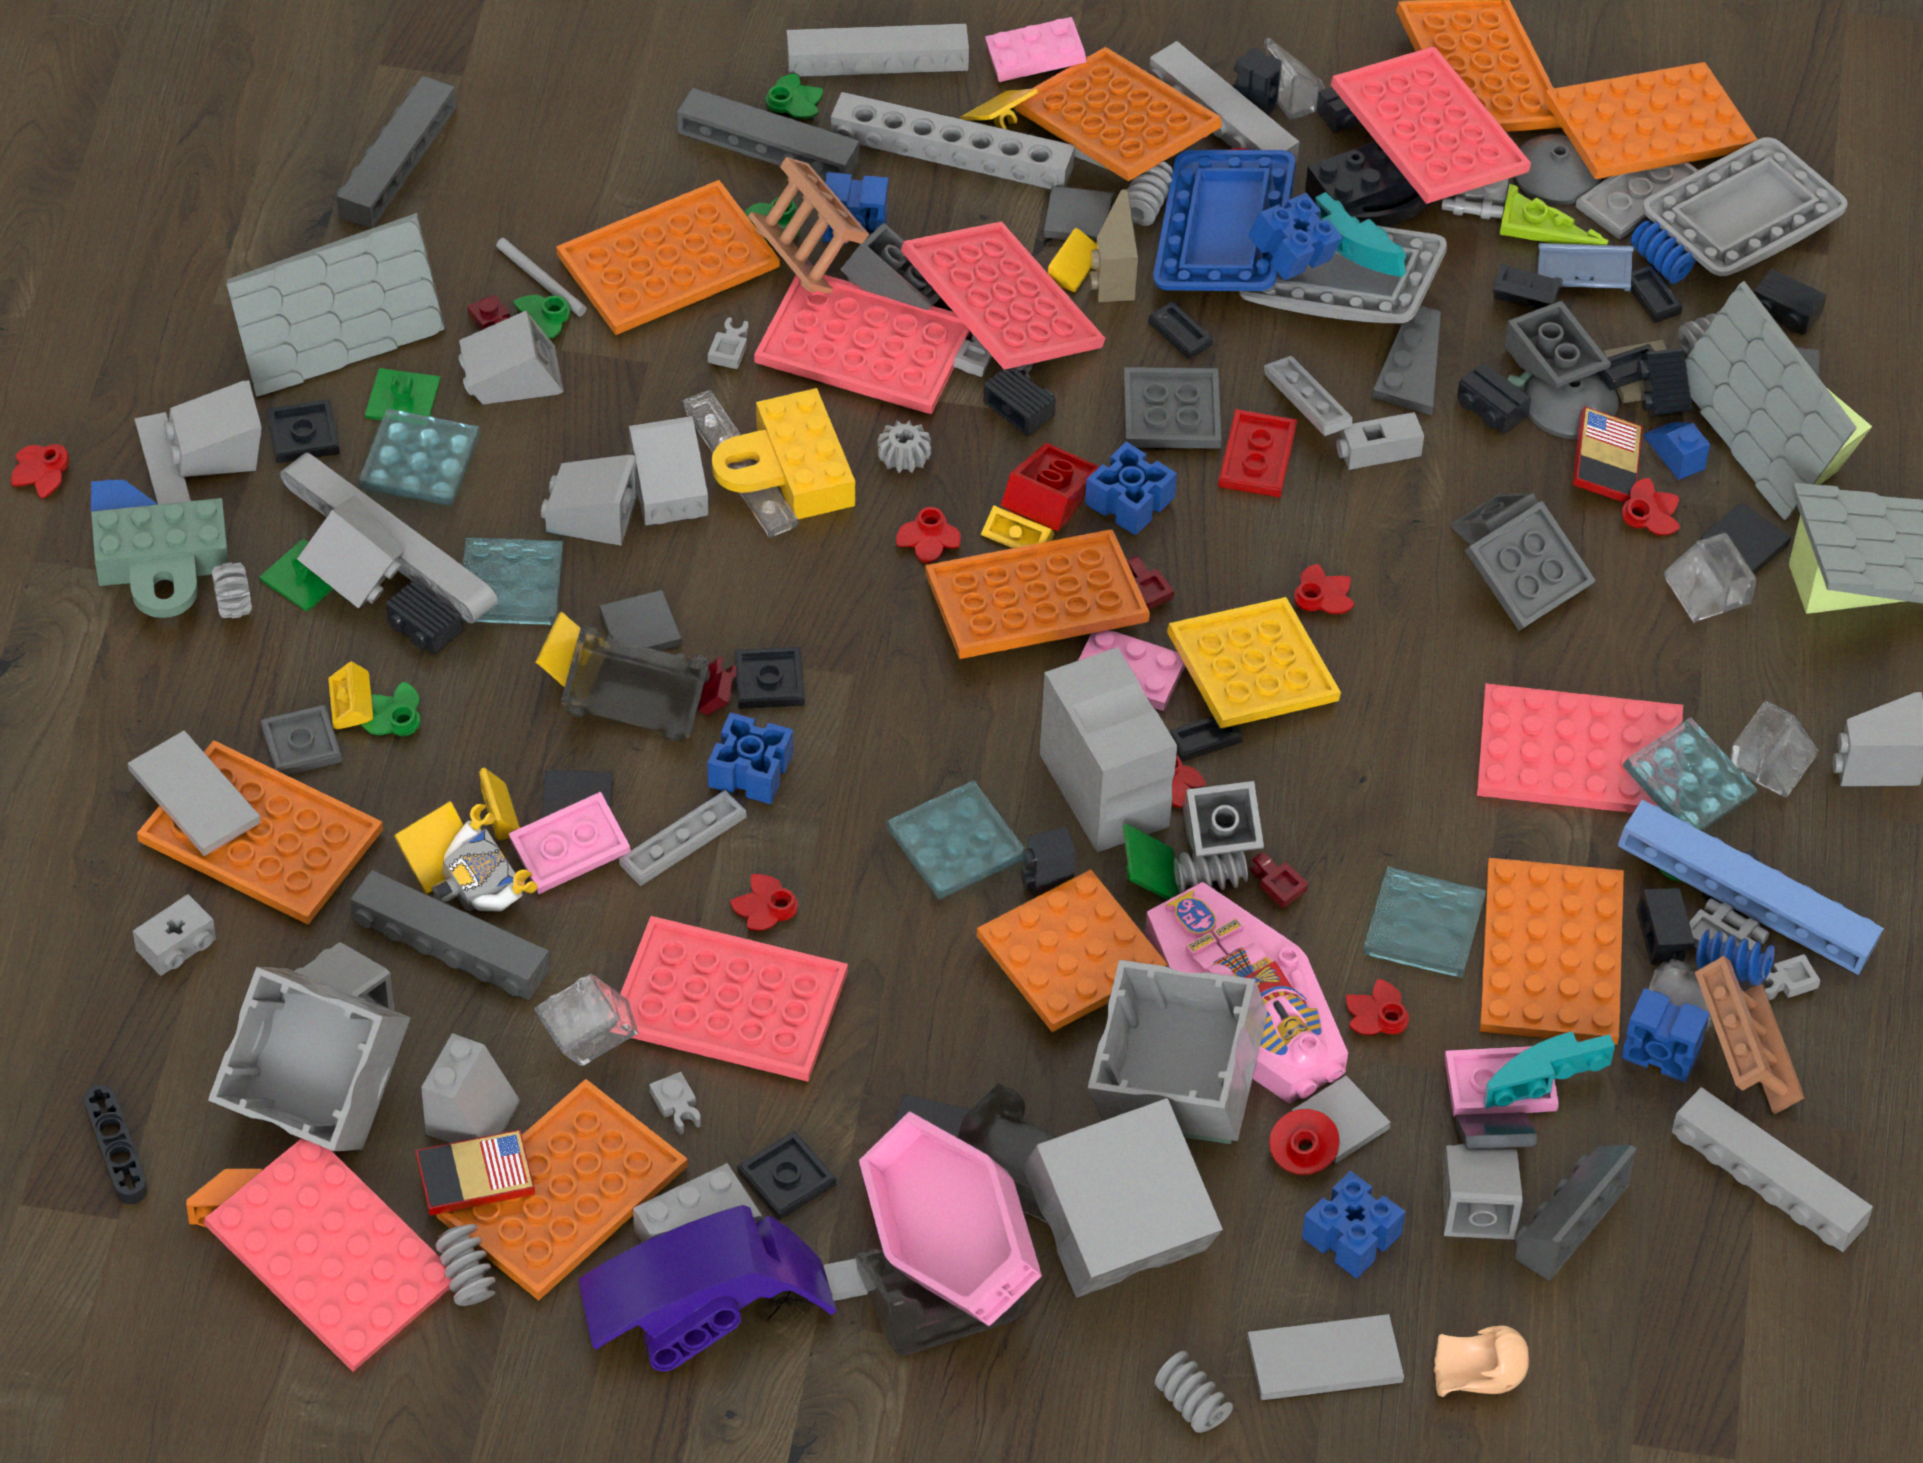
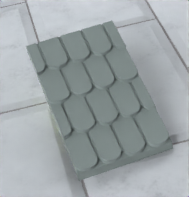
M418 213L227 279V288L256 397L303 383L306 379L341 369L347 364L398 349V346L435 335L445 329Z
M1745 281L1740 283L1729 296L1723 308L1712 320L1710 326L1685 359L1690 397L1701 409L1700 413L1730 447L1735 459L1756 482L1755 486L1784 521L1797 508L1792 492L1793 483L1822 484L1840 470L1872 427L1825 387Z
M1793 483L1792 492L1800 512V519L1789 566L1806 614L1904 601L1923 604V500L1884 497L1873 492L1839 490L1838 486Z

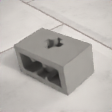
M189 894L133 930L136 951L160 976L171 969L178 968L187 958L198 951L205 950L216 940L213 918Z

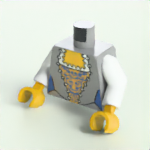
M477 804L473 806L470 812L472 821L465 823L454 837L444 855L442 873L446 880L432 886V890L436 899L443 903L457 897L466 911L477 909L478 911L501 912L522 896L523 891L533 893L537 890L538 886L533 881L525 885V880L532 876L533 873L522 869L515 874L486 829L481 831L480 827L492 824L495 816L494 813H488L481 820L480 813L485 809L486 805Z

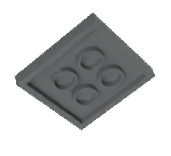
M1124 367L1125 442L1134 447L1221 449L1218 368Z
M1540 501L1465 550L1518 631L1596 582L1543 501Z

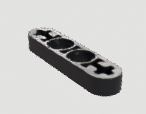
M95 1085L89 1088L84 1095L88 1119L117 1198L125 1204H136L142 1201L147 1194L146 1178L115 1092L107 1085ZM96 1100H103V1102L106 1105L107 1113L101 1115V1111ZM110 1124L120 1127L119 1132L113 1136H105L101 1133V1130ZM118 1152H125L130 1155L129 1160L123 1164H116L111 1161V1158ZM130 1174L135 1189H128L125 1184V1175Z

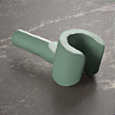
M1525 371L1520 377L1509 375L1508 381L1524 392L1526 383L1533 374Z

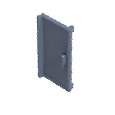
M1539 243V275L1554 279L1555 277L1562 278V287L1621 288L1624 291L1631 292L1633 246Z

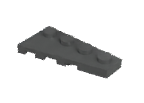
M1420 305L1414 318L1402 323L1375 384L1372 398L1432 415L1441 311Z

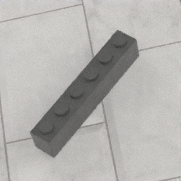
M422 76L417 84L409 89L403 104L396 107L391 121L387 126L384 125L382 127L379 138L373 146L370 145L367 148L362 162L359 166L353 168L350 179L345 186H341L337 191L336 203L338 204L339 218L371 229L374 227L455 111L456 95L454 86Z
M692 88L677 111L678 133L779 166H781L786 157L806 162L823 180H826L827 172L853 174L859 164L860 141L709 92Z
M371 870L350 899L352 919L365 928L371 927L382 932L393 941L406 943L414 947L421 954L432 955L444 961L452 968H460L469 972L482 982L495 984L503 988L510 995H519L530 1000L550 972L548 950Z

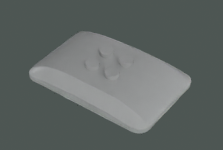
M1764 137L1649 196L1644 201L1643 213L1652 222H1658L1660 229H1666L1669 237H1675L1677 244H1683L1684 250L1691 252L1692 257L1709 272L1718 276H1727L1759 263L1818 231L1841 216L1846 211L1848 203L1847 199L1784 144L1777 139Z
M1382 227L1389 239L1395 244H1400L1405 251L1406 260L1404 264L1406 274L1402 277L1368 269L1335 252L1331 261L1313 269L1308 264L1302 274L1286 281L1278 273L1275 284L1267 290L1239 291L1244 300L1304 314L1363 322L1405 323L1416 315L1447 251V243L1445 238L1437 234Z

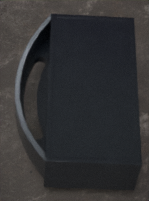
M1376 141L1334 157L1325 158L1307 167L1305 192L1316 204L1315 197L1326 192L1334 201L1338 200L1341 202L1345 211L1351 217H1356L1360 223L1370 219L1376 226H1393L1413 218L1434 203H1425Z

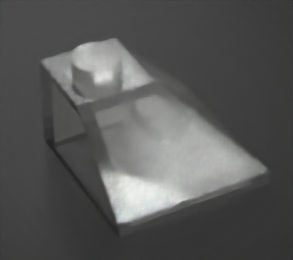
M1265 39L1264 52L1266 56L1271 55L1281 60L1282 63L1278 97L1280 108L1290 120L1317 111L1318 92L1325 90L1321 79L1316 78L1307 66L1273 39Z

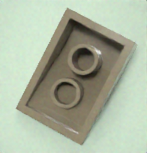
M1127 189L1120 191L1097 236L1096 250H1091V265L1095 271H1090L1091 290H1096L1098 302L1135 300L1138 255Z

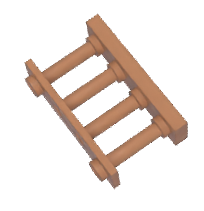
M786 157L780 166L787 174L789 182L767 216L751 212L748 217L755 224L756 232L770 242L800 278L802 287L812 293L820 291L830 294L833 289L823 278L824 273L844 243L853 241L863 244L869 234L809 163ZM798 190H800L804 194L802 196L804 200L785 230H783L778 221ZM815 207L819 212L817 214L819 218L800 248H798L792 240ZM830 225L834 230V237L815 266H813L807 258Z
M1725 956L1696 971V978L1710 1012L1735 1085L1743 1091L1757 1082L1762 1083L1774 1114L1804 1099L1805 1096L1763 985L1753 986L1746 991L1741 990L1731 961Z

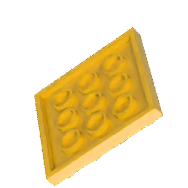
M1286 597L1172 622L1168 625L1167 633L1220 729L1339 701L1341 691Z

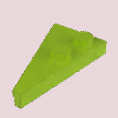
M1509 184L1500 235L1552 244L1608 245V240L1604 239L1601 234L1592 229L1588 233L1574 225L1575 219L1555 208L1548 207L1538 198L1531 201L1518 193L1519 187Z

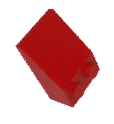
M1046 442L1011 472L1000 506L1009 509L1013 514L1029 518L1042 526L1058 532L1070 521L1084 500L1086 480L1100 466Z

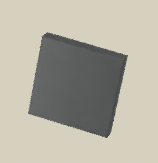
M1052 186L1044 228V238L1067 240L1074 228H1078L1097 244V236L1111 210L1113 193Z
M662 590L599 605L600 615L618 661L682 646L681 636Z
M326 705L260 720L274 770L285 775H291L342 762L340 749Z

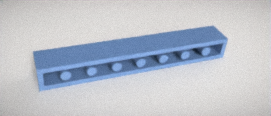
M1641 800L1628 820L1617 845L1857 975L1860 974L1884 929L1875 924L1871 919L1852 912L1841 903L1822 896L1809 886L1792 880L1779 870L1762 864L1749 854L1732 848L1719 838L1702 832L1689 822L1682 821L1665 812L1659 806L1652 805L1644 800Z

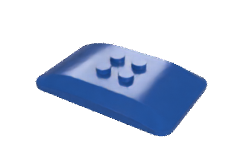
M1187 150L1180 153L1175 158L1173 174L1171 176L1172 182H1170L1153 273L1155 285L1162 290L1263 291L1271 288L1278 276V272L1270 263L1273 256L1269 251L1262 253L1248 234L1260 212L1278 204L1284 208L1287 201L1292 198L1296 168L1294 155L1285 150Z

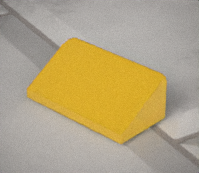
M1074 228L1049 264L1048 274L1060 287L1075 293L1092 269L1091 250H1096L1097 244L1080 229Z
M993 506L981 535L1010 548H1017L1052 541L1055 532L1045 526Z
M350 661L328 678L333 728L336 730L364 724L373 720L369 672Z
M481 768L479 771L480 789L487 812L494 813L495 820L491 824L495 837L498 841L509 839V833L520 829L507 786L488 769Z

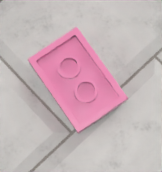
M1072 17L985 36L986 47L999 82L1086 63L1085 51Z
M1112 630L1091 633L1078 661L1118 647L1151 705L1156 709L1164 711L1185 668L1179 653Z
M601 792L509 833V839L525 870L533 873L530 879L537 883L538 894L631 852L630 845Z
M1532 1046L1445 1051L1444 1061L1453 1117L1455 1115L1557 1111L1559 1102L1555 1079H1553L1551 1092L1540 1098H1526L1514 1101L1505 1107L1494 1106L1485 1109L1483 1100L1489 1080L1508 1061Z

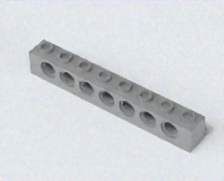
M841 92L831 115V132L858 140L862 146L1051 189L1052 186L1066 187L1074 168L1075 145Z

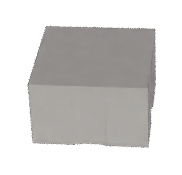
M1116 647L1044 672L1040 756L1095 851L1098 853L1125 843L1123 825L1125 824L1147 835L1170 827L1172 780L1175 774L1177 744L1159 714L1147 699L1139 681L1119 648Z
M1119 960L1108 1003L1107 1025L1098 1044L1088 1084V1090L1102 1121L1168 1098L1182 1133L1238 1141L1268 1014L1256 980L1208 972L1185 973L1166 966Z
M256 967L239 1013L236 1034L224 1054L208 1101L250 1118L272 1122L290 1134L332 1151L363 1150L411 1017L287 968Z
M1168 1098L1037 1144L1022 1167L1040 1212L1051 1227L1057 1253L1076 1298L1121 1282L1138 1271L1162 1267L1203 1252L1223 1230Z

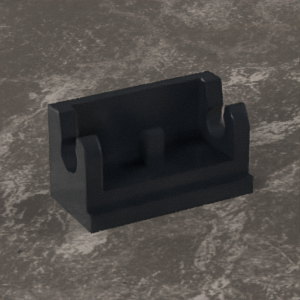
M1501 263L1493 287V298L1538 310L1557 302L1563 280L1559 277L1554 279L1509 267L1508 264Z
M1680 888L1643 890L1636 911L1651 965H1657L1660 962L1684 960V952L1674 951L1693 949L1695 942Z

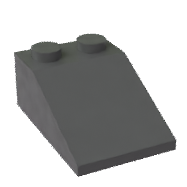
M883 223L863 244L859 245L840 270L847 275L850 282L858 285L865 291L929 310L941 297L901 252L904 240Z
M1562 301L1508 321L1504 347L1522 369L1555 388L1611 366V362Z

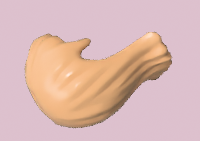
M1508 1326L1488 1327L1478 1331L1482 1335L1473 1337H1453L1440 1334L1434 1358L1437 1394L1445 1397L1447 1393L1458 1390L1483 1394H1501L1514 1389L1523 1381L1528 1371L1529 1352L1526 1341L1520 1333Z

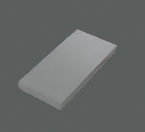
M1687 162L1611 176L1578 198L1575 207L1618 240H1622L1636 230L1639 225L1650 220L1643 213L1645 199L1699 170Z
M185 731L180 732L128 762L129 771L203 856L261 823L260 815Z
M1389 1314L1251 1331L1247 1335L1261 1400L1403 1383L1404 1373Z

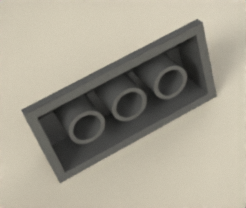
M1632 1145L1597 1146L1589 1156L1584 1154L1575 1165V1173L1570 1179L1565 1177L1558 1184L1554 1192L1555 1197L1550 1203L1544 1201L1540 1205L1534 1216V1222L1530 1226L1525 1224L1520 1229L1514 1240L1517 1244L1514 1259L1548 1281H1551L1628 1188L1637 1148Z

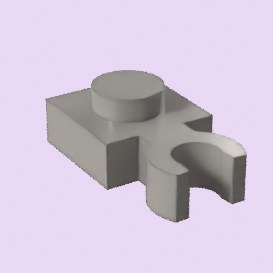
M729 317L724 324L725 333L717 332L708 352V363L738 369L747 348L748 321H744L741 328L735 329L732 328V318Z
M972 334L971 341L965 339L955 356L953 367L982 377L992 360V355Z
M1805 954L1774 964L1772 973L1770 972L1761 984L1770 987L1766 988L1765 992L1768 1000H1772L1780 991H1784L1787 998L1817 989L1820 979Z
M682 1072L649 1084V1092L663 1117L666 1118L674 1115V1128L680 1135L684 1133L682 1121L686 1119L692 1120L697 1128L701 1127L700 1113L694 1108L696 1106V1097Z

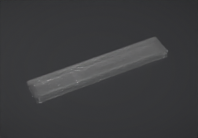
M711 390L682 400L683 410L688 417H693L694 426L712 453L726 439L741 435ZM749 459L731 463L727 467L730 469H740L753 466L758 462ZM776 486L754 492L740 493L769 538L798 526V518Z

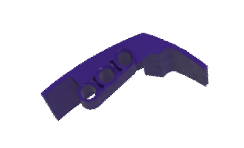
M745 1205L708 1215L653 1237L608 1260L578 1279L592 1346L597 1350L612 1339L639 1325L646 1331L644 1341L650 1364L657 1371L663 1372L675 1369L734 1330L741 1322L739 1310L758 1297L772 1298L783 1291H793L823 1308L830 1315L837 1312L822 1261L816 1253L791 1229L773 1217L767 1216L758 1223H755L751 1208Z

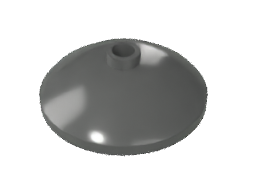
M1542 135L1526 141L1519 147L1531 162L1529 172L1514 176L1513 179L1517 186L1533 199L1538 198L1544 203L1554 205L1574 204L1578 198L1601 183L1602 178L1594 179L1567 135Z
M1597 373L1558 388L1533 376L1529 380L1524 392L1531 397L1528 416L1532 422L1543 431L1561 438L1577 439L1580 412L1584 406L1615 417L1618 411L1619 401L1616 390H1609Z

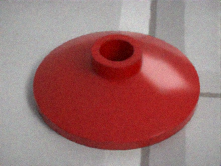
M1299 1109L1287 1113L1277 1121L1270 1134L1269 1146L1275 1162L1282 1169L1297 1175H1310L1324 1170L1333 1162L1339 1151L1340 1137L1335 1123L1327 1115L1313 1109ZM1304 1143L1312 1145V1148L1309 1150H1300V1146Z

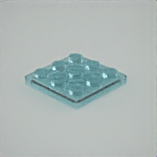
M386 409L360 474L359 488L452 506L477 443L479 426Z
M466 537L462 566L488 584L498 599V603L475 622L553 625L557 618L563 541Z
M1691 717L1627 758L1622 765L1660 808L1682 821L1689 822L1701 831L1753 797L1758 790Z
M974 780L887 820L888 831L938 899H942L1023 860L1022 850H1025V848Z
M1387 867L1364 944L1363 954L1463 978L1485 900L1486 890Z

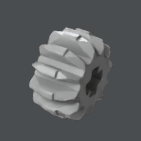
M896 420L894 427L886 425L883 433L879 434L878 456L880 461L885 462L887 469L896 467L898 473L903 469H907L912 473L915 467L923 468L926 460H929L931 455V438L928 432H924L922 424L912 426L910 420L906 424H901Z
M232 562L224 563L221 566L214 567L212 578L220 616L233 619L250 614L252 605L245 567L241 562L233 564Z

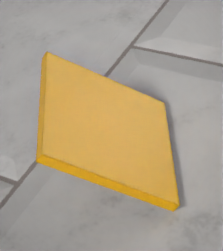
M1037 89L1005 91L962 115L960 119L973 121L994 118V124L997 128L1007 129L1003 122L1005 116L1009 124L1017 123V117L1010 108L1037 94L1038 91Z
M560 612L536 663L583 703L592 689L608 651L563 612Z
M451 801L394 834L425 894L433 891L432 886L446 880L442 873L444 855L454 837L464 826Z

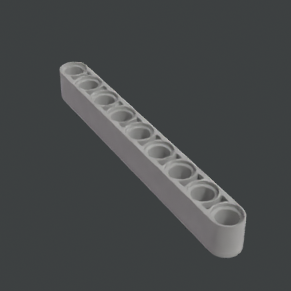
M304 453L280 472L281 479L287 488L326 518L340 504L354 495L358 497L405 551L398 560L402 564L398 571L433 594L461 615V618L468 623H474L498 603L496 594L483 580L311 454Z

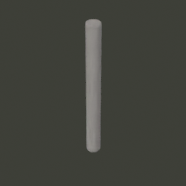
M501 238L497 242L496 247L552 295L563 297L569 304L570 310L580 317L586 312L587 307L508 240Z

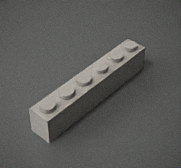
M942 24L787 30L788 74L796 73L799 77L968 71L969 44L967 25Z
M1178 41L1150 57L1149 74L1221 117L1222 127L1214 131L1213 134L1216 137H1220L1232 149L1285 150L1294 155L1295 163H1297L1300 142Z
M1701 1087L1676 1113L1672 1133L1682 1143L1692 1146L1705 1155L1709 1162L1719 1165L1728 1171L1739 1183L1755 1190L1766 1202L1776 1205L1789 1214L1796 1223L1806 1226L1819 1235L1826 1244L1844 1252L1867 1227L1873 1209L1872 1205Z

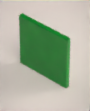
M379 368L365 412V418L427 427L441 376Z
M303 538L259 576V580L308 612L334 588L297 560L309 543Z
M1128 824L1123 825L1128 862L1126 866L1127 879L1166 900L1179 895L1174 875L1173 848Z

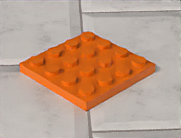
M1092 870L977 928L976 936L1051 1032L1109 1003L1119 960L1168 966L1166 961Z

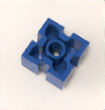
M827 172L825 183L868 232V237L883 223L887 225V177L864 175L863 181L852 180V174ZM830 225L822 235V242H830L834 237V230Z
M1307 193L1288 200L1284 208L1278 204L1260 212L1248 234L1262 253L1270 252L1273 256L1270 263L1284 281L1302 274L1308 264L1313 269L1331 261L1343 239L1329 220H1320L1318 215L1321 210Z
M1125 442L1110 456L1109 468L1102 464L1087 478L1085 504L1103 516L1113 513L1116 515L1115 523L1136 536L1151 521L1152 511L1160 513L1175 498L1177 473L1158 461H1155L1152 465L1146 462V454Z
M730 712L721 731V743L716 742L707 763L708 787L721 791L726 790L734 794L736 788L746 790V798L772 804L780 786V773L785 774L793 756V729L772 723H767L765 729L755 726V719Z
M1644 988L1629 1021L1626 1034L1628 1036L1624 1043L1621 1058L1646 1068L1649 1064L1660 1067V1073L1687 1083L1701 1051L1704 1039L1703 1034L1706 1030L1710 1012L1704 1011L1693 1004L1683 1003L1682 1007L1670 1003V997L1666 994Z
M1349 1171L1332 1188L1330 1201L1323 1197L1305 1214L1302 1238L1323 1254L1328 1249H1331L1336 1253L1335 1263L1357 1279L1375 1261L1377 1247L1384 1252L1402 1234L1406 1211L1384 1195L1376 1200L1371 1196L1372 1186L1352 1171Z

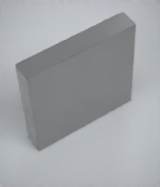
M1346 1075L1292 1109V1111L1299 1109L1317 1110L1327 1115L1335 1123L1340 1137L1339 1151L1333 1160L1335 1164L1389 1130L1391 1124Z

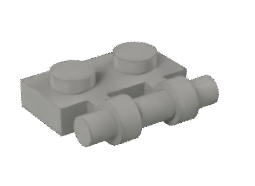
M1509 178L1443 198L1441 210L1453 211L1454 215L1461 216L1463 213L1481 215L1480 219L1490 220V217L1502 219Z
M1712 898L1709 899L1704 910L1713 915L1700 909L1689 922L1695 948H1698L1700 939L1707 929L1710 931V939L1712 940L1718 931L1722 932L1723 943H1726L1730 935L1736 936V946H1739L1742 939L1746 938L1749 940L1750 950H1752L1756 943L1752 938L1763 944L1769 936L1768 931L1759 927L1760 923L1751 917L1746 919L1734 912V907L1725 902L1721 904ZM1725 923L1730 924L1731 926L1735 927V928L1738 929L1739 931L1735 930L1734 928L1728 926V925L1725 924Z

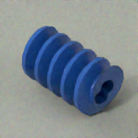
M1652 221L1642 223L1631 237V246L1637 249L1639 254L1645 257L1647 262L1652 264L1657 271L1661 272L1662 276L1670 281V284H1676L1683 280L1697 261L1692 257L1691 252L1684 250L1683 244L1679 245L1676 243L1675 237L1668 236L1666 229H1660L1658 222L1654 224Z
M1707 929L1703 933L1697 948V967L1701 969L1725 956L1731 961L1738 981L1745 983L1749 980L1750 984L1758 986L1768 977L1771 971L1775 948L1769 945L1765 953H1762V944L1756 942L1752 950H1750L1749 940L1743 938L1739 946H1736V936L1730 935L1726 943H1723V933L1720 931L1715 934L1712 940L1710 939V931Z

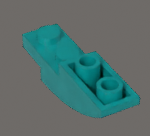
M1326 192L1315 197L1316 204L1321 210L1318 215L1320 220H1329L1343 237L1336 252L1358 265L1380 273L1399 277L1406 274L1404 264L1406 260L1405 251L1400 244H1395L1389 239L1382 227L1378 228L1370 219L1360 223L1356 217H1351L1345 211L1341 202L1338 200L1334 201Z
M1568 1032L1547 1039L1521 1052L1498 1070L1487 1083L1483 1100L1485 1109L1494 1106L1505 1107L1514 1101L1526 1098H1540L1551 1092L1553 1079H1567L1577 1073L1589 1070L1599 1071L1611 1065L1615 1044L1610 1034L1577 1042L1573 1032Z

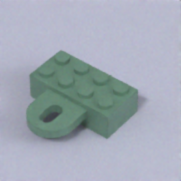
M222 498L91 511L94 556L99 586L130 583L134 604L140 611L149 616L167 618L185 612L193 605L197 598V576L212 575L214 567L229 563ZM160 580H170L174 584V594L168 599H160L155 596V584Z

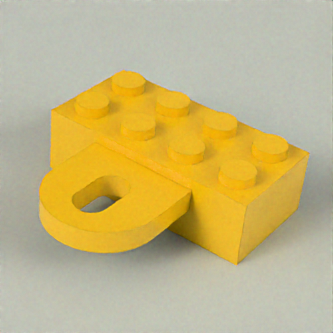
M817 388L756 402V428L758 431L726 439L713 452L712 473L721 486L740 493L780 486L793 520L855 506V479ZM749 459L758 462L753 466L740 469H730L727 467L731 463Z

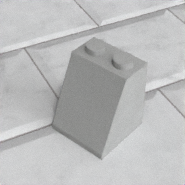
M527 310L459 340L461 347L459 361L466 374V377L463 378L464 386L470 395L474 394L482 405L558 395L564 392L555 345Z
M249 380L238 382L170 408L169 421L164 422V436L166 441H171L170 460L172 464H177L180 477L256 471L262 427Z
M693 417L629 426L630 455L636 456L637 496L645 526L708 516V493Z
M622 455L561 463L558 475H553L550 481L549 500L544 499L542 504L541 518L546 520V532L621 546L637 500L636 456Z
M354 495L330 512L297 560L359 608L368 601L373 604L384 590L380 585L386 577L391 579L399 570L402 564L398 560L405 551L363 502Z
M1922 692L1912 693L1846 720L1844 732L1838 734V753H1834L1832 759L1833 772L1839 774L1840 786H1920L1923 776Z
M1254 781L1186 790L1182 807L1187 841L1196 857L1264 848Z
M341 942L330 949L323 950L315 960L305 967L294 971L395 1011L391 973L383 966Z
M454 1033L451 1034L421 1087L426 1134L449 1143L504 1133L520 1104V1099L485 1045Z
M1464 1144L1446 1145L1443 1160L1444 1236L1515 1240L1523 1202L1517 1149H1467Z

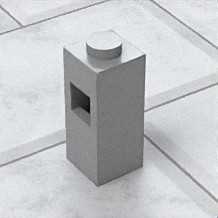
M1413 412L1353 423V426L1341 430V436L1336 441V447L1339 457L1344 458L1348 470L1420 457L1422 455L1424 434L1416 414Z

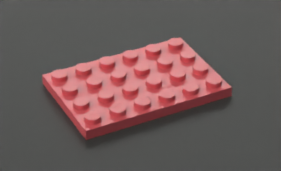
M1435 46L1332 77V88L1426 204L1518 176L1530 170L1531 162Z
M1002 221L903 242L901 252L1004 370L1103 347L1106 338Z
M796 275L754 354V363L932 415L955 368L953 367L955 356L964 340H968L972 333L959 317L952 311L932 306L929 310H924L865 291L852 282L828 275H823V278L832 287V292L830 294L820 291L812 293L802 287L800 284L801 280Z
M1486 683L1477 796L1634 813L1641 800H1644L1652 805L1659 806L1665 812L1677 818L1683 705Z
M650 916L608 1024L609 1032L809 1082L848 973V964Z
M302 1138L210 1213L204 1220V1225L352 1372L450 1289L449 1283L452 1279L445 1276L447 1266L441 1264L440 1257L330 1149Z

